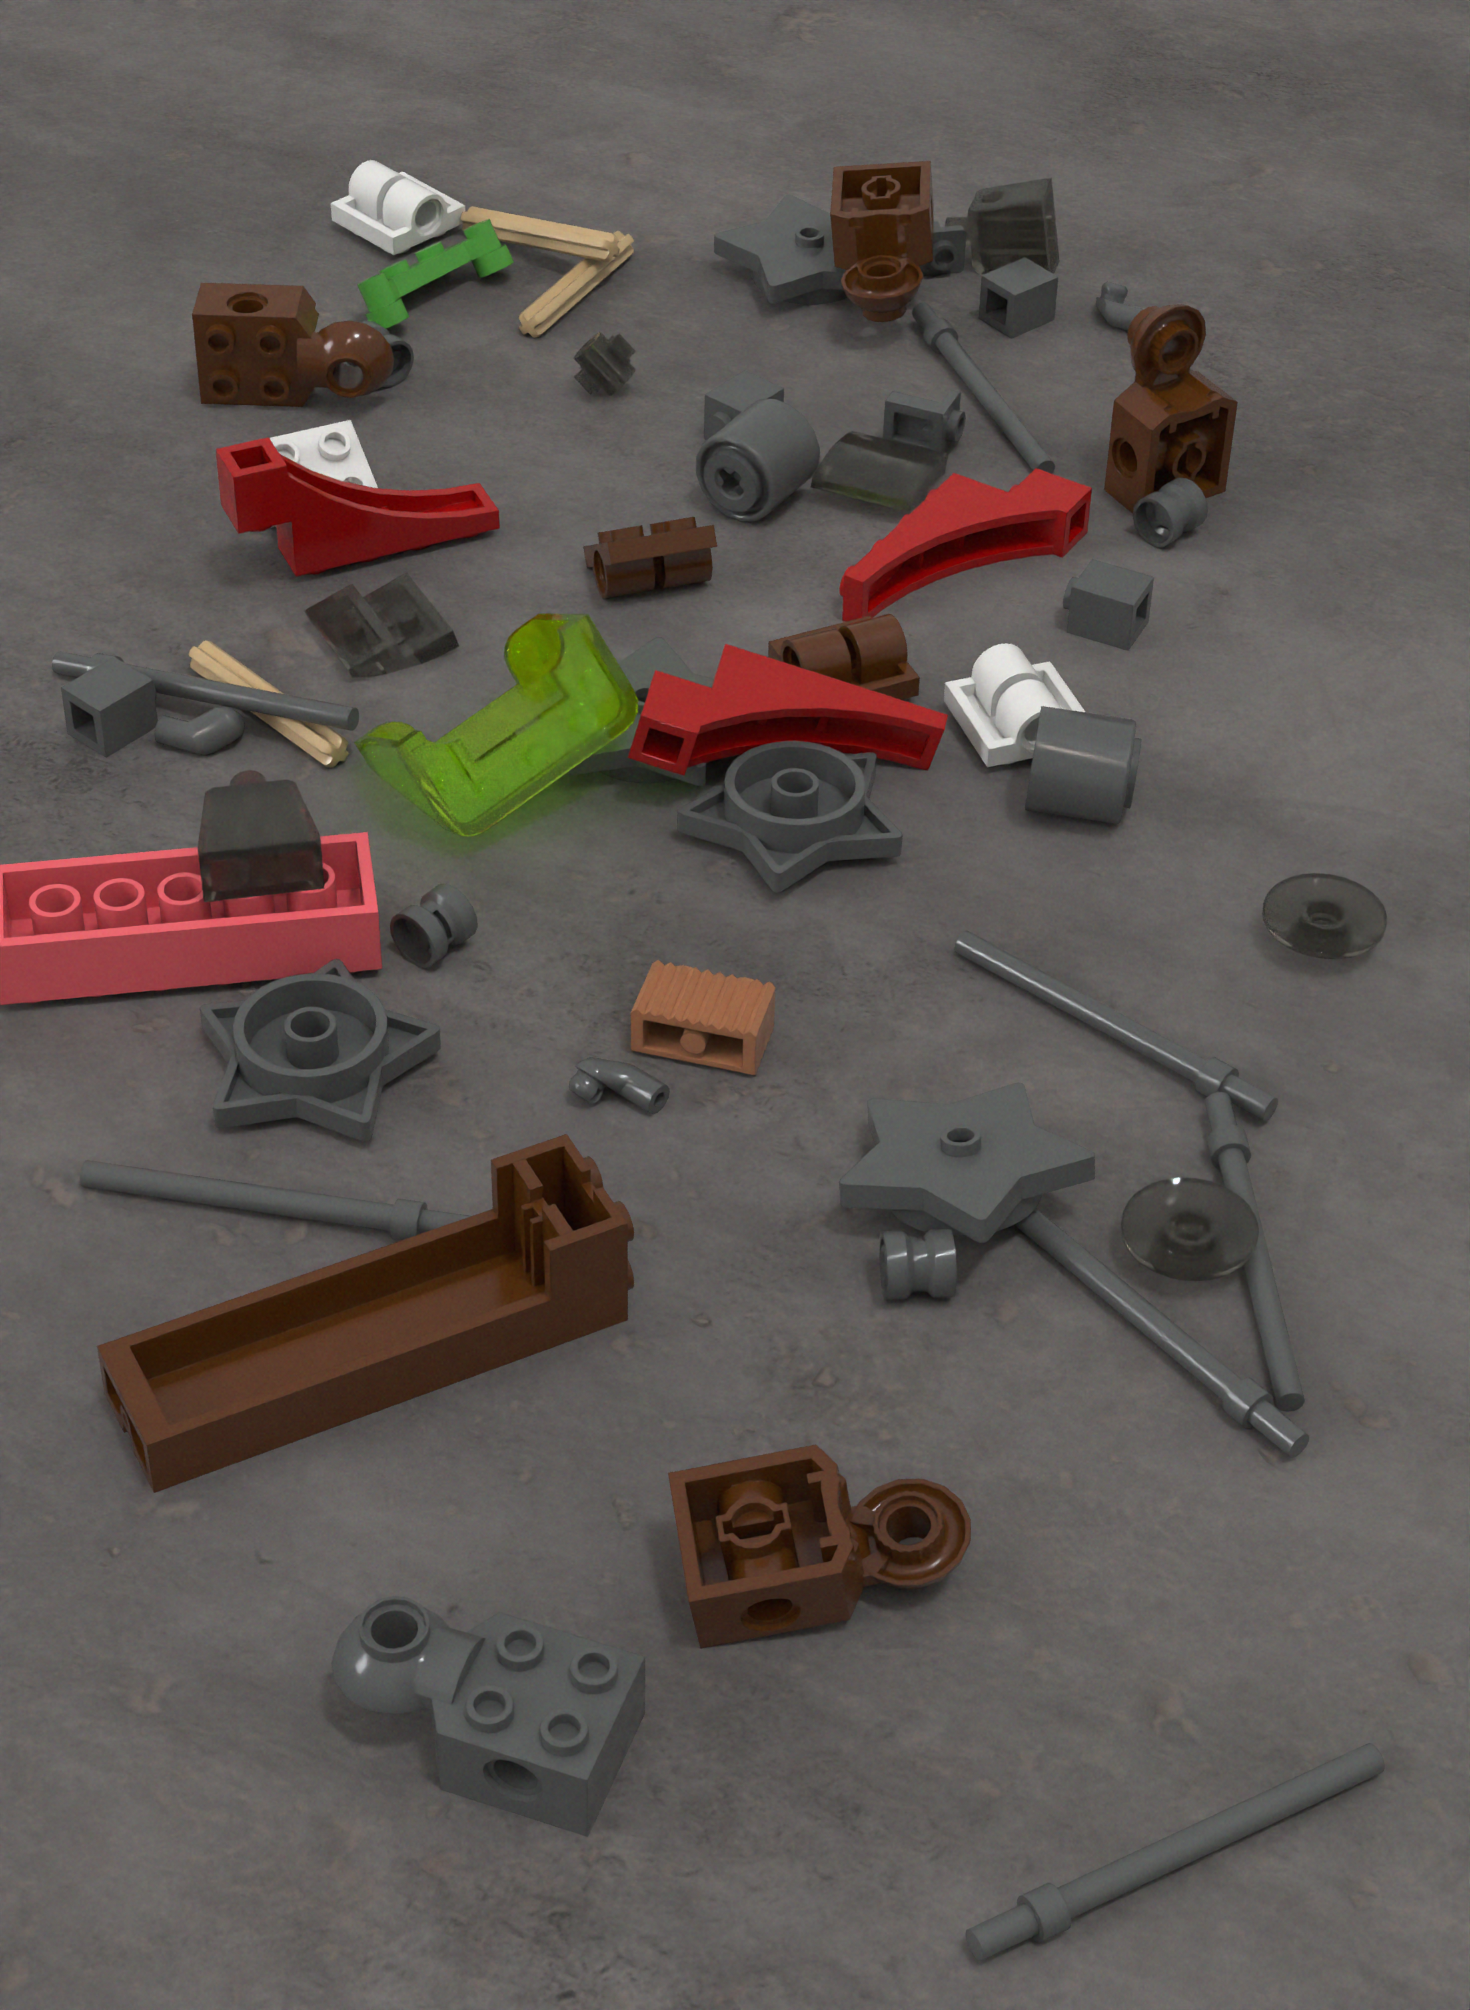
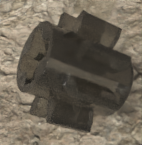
M599 332L588 340L574 356L573 359L580 365L579 368L581 369L574 378L590 395L594 391L596 393L599 392L602 388L610 396L618 391L635 373L636 369L630 363L631 360L629 358L636 350L620 333L615 337L612 335L607 339Z

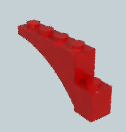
M269 437L216 449L221 506L238 534L249 531L261 532L276 525L278 548L295 576L320 574L330 568L356 562H370L381 556L406 550H421L431 544L457 538H471L479 533L500 528L499 510L480 483L446 489L409 491L373 488L343 482L312 471L281 455Z
M1037 468L1019 485H1013L1009 492L953 473L937 489H932L916 509L910 514L904 515L899 524L885 538L876 541L871 551L855 566L848 567L841 579L839 588L840 595L843 597L842 621L847 622L866 616L873 618L883 609L907 594L937 580L969 569L1033 556L1056 555L1063 558L1088 532L1092 488Z
M725 644L711 687L655 670L628 758L685 776L686 770L689 767L734 755H741L752 748L764 744L781 741H804L821 744L841 753H875L879 759L890 760L928 771L944 733L948 715Z

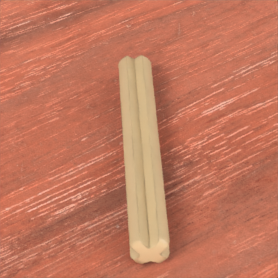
M473 206L467 212H462L460 220L463 222L462 230L490 219L499 241L603 262H610L613 257L618 256L620 248L617 246L618 237L609 232Z
M620 231L613 232L618 237L617 246L620 248L618 256L613 257L610 262L588 258L582 259L519 315V320L522 324L519 326L520 331L524 335L529 333L533 338L540 337L634 253L631 245L634 242L630 234L624 236Z
M203 641L199 647L193 646L190 649L189 656L192 658L190 668L205 679L284 694L211 641ZM252 712L326 767L333 768L339 761L344 762L349 755V752L346 750L348 745L347 739L329 726Z

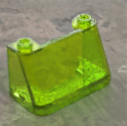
M539 613L518 627L508 637L504 647L505 663L517 684L437 741L431 742L427 740L422 731H417L406 723L387 721L370 730L356 740L354 744L369 767L380 778L445 831L459 836H476L485 832L624 733L634 723L638 713L636 693L589 614Z

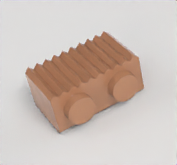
M657 960L652 963L631 1011V1051L756 1075L757 1069L760 1067L761 1058L763 1059L764 1050H766L767 1043L770 1040V1035L773 1033L776 987L770 981L763 985L758 979L753 980L745 976L736 978L733 974L725 977L721 972L713 975L708 969L701 973L696 967L674 966L671 962L664 965Z

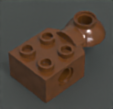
M931 161L834 167L830 217L835 267L846 270L841 278L843 289L847 297L862 309L863 316L868 320L874 322L896 320L905 314L907 310L906 304L915 297L921 285L923 274L919 266L933 261L934 203Z
M201 282L192 313L201 404L303 407L315 387L328 388L338 396L345 398L365 396L381 388L392 374L394 356L391 345L381 332L365 323L350 320L334 322L319 332H315L319 313L315 309L316 302L304 286ZM343 362L354 363L357 367L347 366Z
M1174 304L1165 305L1160 308L1157 306L1147 307L1134 317L1127 332L1135 379L1134 383L1114 400L1104 490L1132 514L1133 507L1138 500L1153 492H1159L1162 486L1176 478H1187L1193 481L1202 490L1205 498L1226 491L1238 402L1201 373L1190 369L1202 350L1206 336L1205 320L1200 311L1188 305Z
M816 1444L668 1473L688 1601L700 1649L850 1620L864 1586L884 1583L898 1589H922L942 1581L959 1566L971 1542V1519L962 1500L947 1487L922 1478L897 1479L878 1486L858 1502L857 1506L851 1507L846 1479L839 1473L838 1465ZM907 1538L923 1539L921 1542L912 1545L899 1543Z

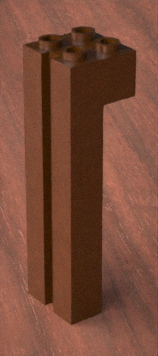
M567 1134L491 1159L493 1205L491 1210L98 1345L97 1350L104 1394L123 1432H128L132 1440L134 1454L153 1492H159L627 1321L628 1290L634 1287V1276L628 1261V1242L634 1239V1227L627 1208L621 1201L613 1202L603 1187L602 1177L595 1161L590 1156L583 1158Z

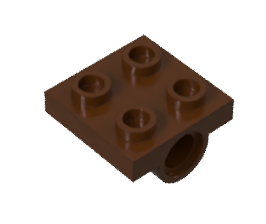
M695 517L649 524L651 535L644 536L642 525L597 533L599 544L583 546L587 568L593 567L596 585L603 599L652 591L655 580L660 589L710 581L713 570L710 548L717 547L714 525L697 527Z
M892 614L874 618L866 616L772 640L768 643L769 658L900 700L919 696L920 677L907 662L908 652L905 635L900 623Z

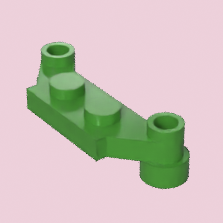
M490 219L463 230L467 238L466 240L444 249L441 241L415 253L418 262L409 266L407 260L404 259L380 270V274L358 283L359 291L369 310L365 314L367 320L374 321L387 329L409 318V314L400 297L472 261L479 278L490 275L514 263L507 245H501Z

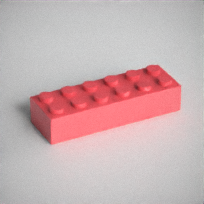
M368 832L0 865V1005L281 979L293 975L314 973L334 959H340L349 973L382 969L379 914Z

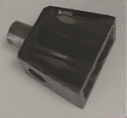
M1052 178L981 189L977 191L968 209L967 217L946 218L945 226L962 225L966 231V246H971L973 269L978 274L984 275L1024 257L1053 274L1056 271L1060 260Z
M247 770L236 774L232 778L230 786L214 787L205 792L198 840V856L204 902L324 889L320 834L295 782L288 779L267 782L261 773Z

